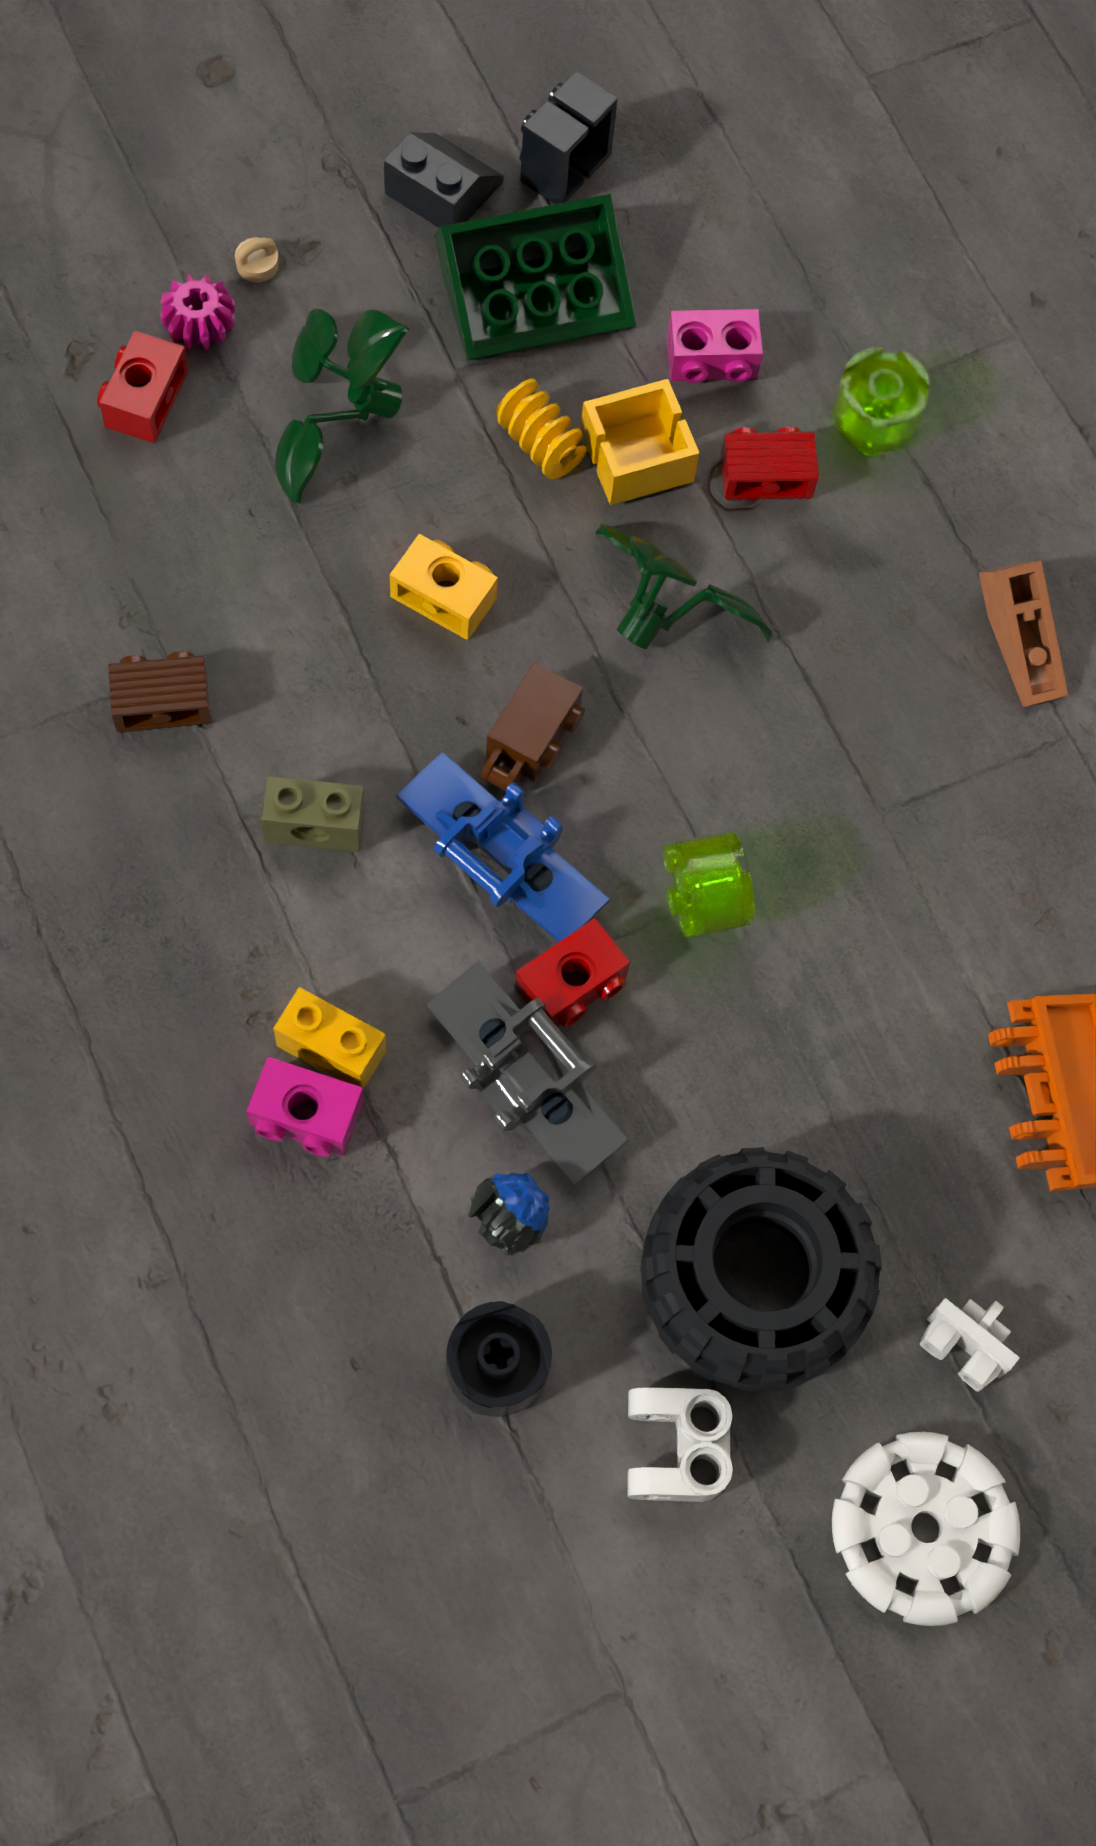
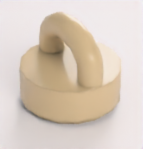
M254 237L246 239L239 244L235 252V263L237 271L242 278L249 282L260 283L268 281L275 276L279 268V255L273 239Z

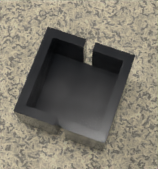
M578 71L564 84L562 82L558 83L551 91L548 101L538 110H532L522 123V150L519 156L521 161L520 182L553 204L567 202L584 184V178L568 167H572L589 179L612 155L618 98Z

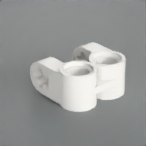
M635 1388L629 1390L628 1417L630 1419L675 1422L677 1430V1467L629 1469L628 1498L654 1501L705 1502L720 1495L730 1482L733 1471L730 1458V1426L733 1415L731 1406L723 1395L710 1389ZM697 1407L708 1408L716 1417V1428L708 1432L697 1429L691 1422V1410ZM699 1459L712 1463L717 1473L716 1482L711 1485H702L696 1482L691 1475V1463Z

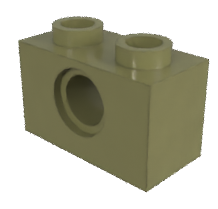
M267 776L261 814L264 842L359 852L365 811L364 787L361 785Z

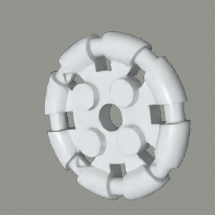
M932 1432L898 1434L895 1437L896 1441L884 1446L876 1443L853 1462L842 1479L845 1487L841 1498L834 1500L832 1534L836 1553H842L849 1572L845 1573L860 1595L872 1606L883 1613L888 1609L904 1616L903 1621L923 1626H942L957 1623V1616L966 1612L979 1613L993 1602L1005 1588L1011 1577L1007 1570L1012 1556H1018L1020 1521L1016 1503L1009 1502L1002 1484L1006 1481L990 1460L968 1444L963 1448L949 1442V1436ZM904 1461L910 1475L896 1482L890 1470L891 1466ZM940 1461L956 1467L952 1481L934 1475ZM865 1493L879 1499L873 1514L867 1513L860 1508ZM983 1493L991 1512L978 1517L977 1505L971 1497ZM916 1514H928L935 1519L938 1525V1536L934 1542L924 1543L914 1536L911 1524ZM875 1538L876 1545L883 1558L868 1563L861 1543ZM978 1542L992 1548L987 1563L972 1558ZM898 1575L915 1582L911 1596L895 1589ZM955 1575L961 1591L948 1596L944 1592L940 1580Z

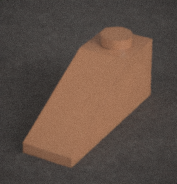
M1042 561L1018 562L979 572L987 616L1022 706L1027 707L1068 696Z

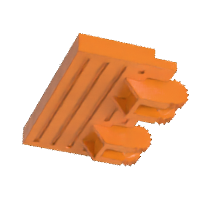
M1096 994L1035 996L1028 1000H1011L1007 1003L1011 1023L1031 1022V1026L993 1030V1032L988 1034L990 1046H1025L1027 1056H1009L994 1063L996 1073L1000 1076L1025 1075L1024 1080L1032 1115H1052L1053 1117L1052 1120L1025 1121L1009 1127L1012 1140L1047 1139L1049 1150L1027 1151L1015 1157L1017 1167L1021 1170L1050 1168L1045 1171L1050 1191L1096 1188Z

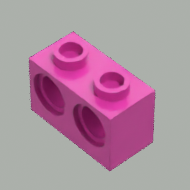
M758 309L671 311L667 331L670 381L699 383L704 380H729L732 382H743L748 379H757L763 356Z

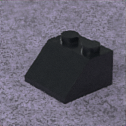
M410 132L384 160L385 194L438 228L468 221L504 181V175L436 133Z

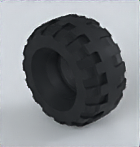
M764 1147L742 1148L738 1153L722 1157L718 1154L699 1163L694 1170L681 1177L664 1196L652 1217L643 1243L640 1266L642 1296L647 1314L651 1316L659 1332L660 1339L672 1354L676 1353L691 1367V1371L708 1381L715 1380L732 1386L734 1390L748 1392L776 1389L781 1391L800 1386L822 1375L839 1362L861 1337L874 1313L880 1293L878 1288L882 1262L880 1245H876L870 1227L872 1221L862 1202L856 1203L846 1191L845 1187L847 1184L832 1171L828 1170L825 1173L808 1163V1157L786 1151L785 1154L767 1152ZM759 1223L775 1227L790 1236L803 1252L809 1270L808 1284L799 1300L784 1310L760 1311L749 1308L731 1297L719 1282L713 1263L716 1246L728 1230L742 1224Z

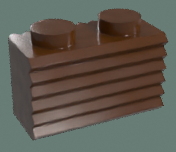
M178 651L169 654L167 659L147 660L143 656L133 655L122 658L120 663L108 664L111 712L117 732L152 730L153 728L161 729L163 727L171 728L173 726L179 728L182 725L188 727L190 725L198 726L211 723L207 672L203 655L195 656L191 652Z

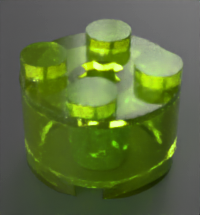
M884 347L865 349L848 361L841 376L832 408V417L841 435L867 456H876L881 452L893 451L907 444L916 434L927 405L928 389L930 387L928 374L915 357L904 351L899 350L898 354L883 352Z
M733 831L677 841L663 846L662 852L665 868L668 874L672 873L674 887L667 888L666 891L668 906L672 916L679 915L681 929L685 938L750 925L748 920H753L752 880L750 871L743 872L739 861L736 859V857L745 856L739 838Z

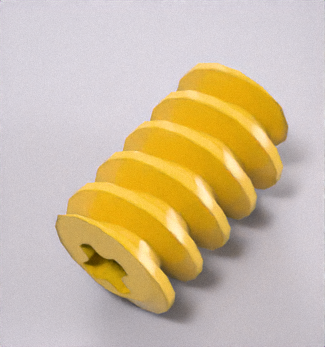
M534 378L527 379L510 390L498 404L496 409L497 420L503 429L508 430L510 437L515 442H519L520 448L531 456L533 463L537 467H542V473L548 479L555 480L572 471L586 456V446H578L582 440L583 433L579 428L568 431L572 420L568 416L558 418L561 408L557 403L547 405L550 399L546 391L537 392L538 382Z

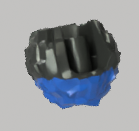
M497 1173L493 1178H486L480 1183L475 1194L470 1198L471 1206L467 1213L470 1218L476 1216L482 1221L478 1233L485 1238L490 1246L501 1249L500 1251L505 1255L525 1252L533 1244L539 1243L542 1233L548 1225L549 1196L537 1186L535 1180L528 1173H510L508 1175Z

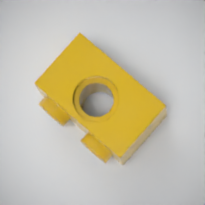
M418 534L390 573L391 598L466 640L470 639L497 600L498 577L487 566L477 561L470 562L455 554L453 549L440 540L432 541L421 534ZM447 580L455 583V585L442 587L437 583Z
M301 987L297 989L273 1028L277 1047L335 1079L362 1087L363 1090L387 1052L385 1033Z

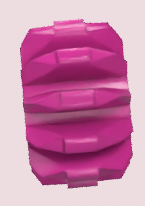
M188 274L184 284L172 280L171 292L162 293V312L160 317L162 326L165 327V330H168L169 337L173 343L184 341V346H186L188 351L195 344H201L208 351L210 341L212 340L224 344L225 332L233 331L235 326L234 312L236 308L235 301L227 293V288L224 286L223 281L212 284V279H210L208 274L200 281H195Z

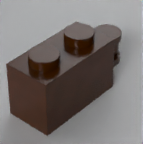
M533 662L487 735L486 756L489 758L482 769L480 778L506 792L507 787L512 782L518 784L523 775L535 781L543 767L550 770L562 750V745L559 742L566 730L573 733L582 720L585 708L581 706L583 688ZM500 763L511 768V772L499 766Z

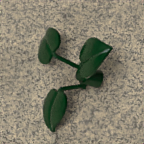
M321 309L311 310L306 318L305 325L298 334L292 353V370L297 380L302 383L314 382L324 366L326 369L349 380L348 399L354 404L356 410L308 415L304 423L292 420L288 424L277 447L275 464L279 483L283 491L293 502L301 504L302 493L311 480L321 458L323 436L317 423L354 418L366 421L369 413L392 418L401 406V386L376 376L409 331V328L381 311L368 310L356 322L347 345L348 356L351 359L347 364L349 370L333 363L328 358L338 340L336 322L328 312Z
M600 524L595 534L604 535L616 547L635 557L642 576L636 595L630 603L631 607L617 627V631L633 644L647 649L661 628L669 631L674 622L702 601L716 603L727 611L757 625L767 642L771 640L773 636L772 631L750 604L737 595L712 584H709L706 589L700 591L671 615L666 616L665 613L669 607L657 598L666 578L669 577L694 587L697 584L696 578L680 563L668 557L652 543L638 536L630 535L606 524ZM651 575H658L649 593H645Z

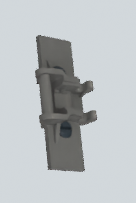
M477 961L426 1004L476 1065L475 1068H467L460 1074V1078L468 1088L477 1089L495 1111L494 1119L504 1131H511L524 1123L575 1186L629 1142L628 1138L581 1083L595 1070V1063L590 1058L584 1059L544 1012L546 1005L540 998L534 999L520 1010L480 961ZM531 1028L569 1071L556 1082L552 1080L520 1041V1037Z

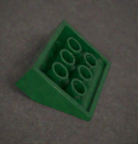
M611 194L441 226L434 234L444 283L467 361L637 326Z

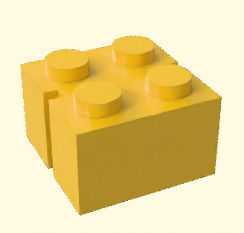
M668 379L583 402L580 427L583 433L582 438L593 465L597 464V475L610 505L694 482L700 453L686 420H681L682 410Z

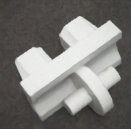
M945 1298L926 1319L930 1322V1325L922 1337L920 1346L939 1360H943L955 1344L970 1354V1359L958 1375L975 1391L979 1392L996 1377L1001 1378L1012 1369L1020 1358L1002 1344L1011 1331L996 1320L1004 1308L996 1300L985 1311L971 1299L960 1310Z

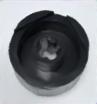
M495 1301L474 1307L460 1319L448 1341L446 1373L451 1389L469 1410L479 1415L503 1417L526 1409L538 1398L546 1384L552 1359L550 1338L538 1318L514 1304ZM492 1350H498L501 1357L510 1356L505 1369L499 1370L495 1364H487Z

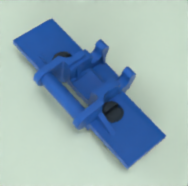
M442 752L396 795V798L440 837L433 850L440 857L445 855L449 857L491 895L489 900L496 907L501 906L506 901L509 903L513 902L557 942H560L588 923L610 899L552 849L561 836L563 824L555 817L550 816L544 826L523 807L522 801L525 791L515 782H512L507 787L506 795L499 802ZM474 842L510 875L503 881L464 845Z

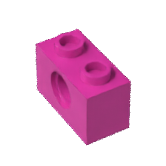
M267 1056L246 1113L249 1124L255 1127L254 1132L266 1139L281 1142L284 1137L302 1142L301 1147L312 1154L330 1157L332 1152L344 1156L364 1102L363 1088ZM302 1102L311 1103L318 1109L316 1114L307 1120L296 1119L290 1113L297 1104Z

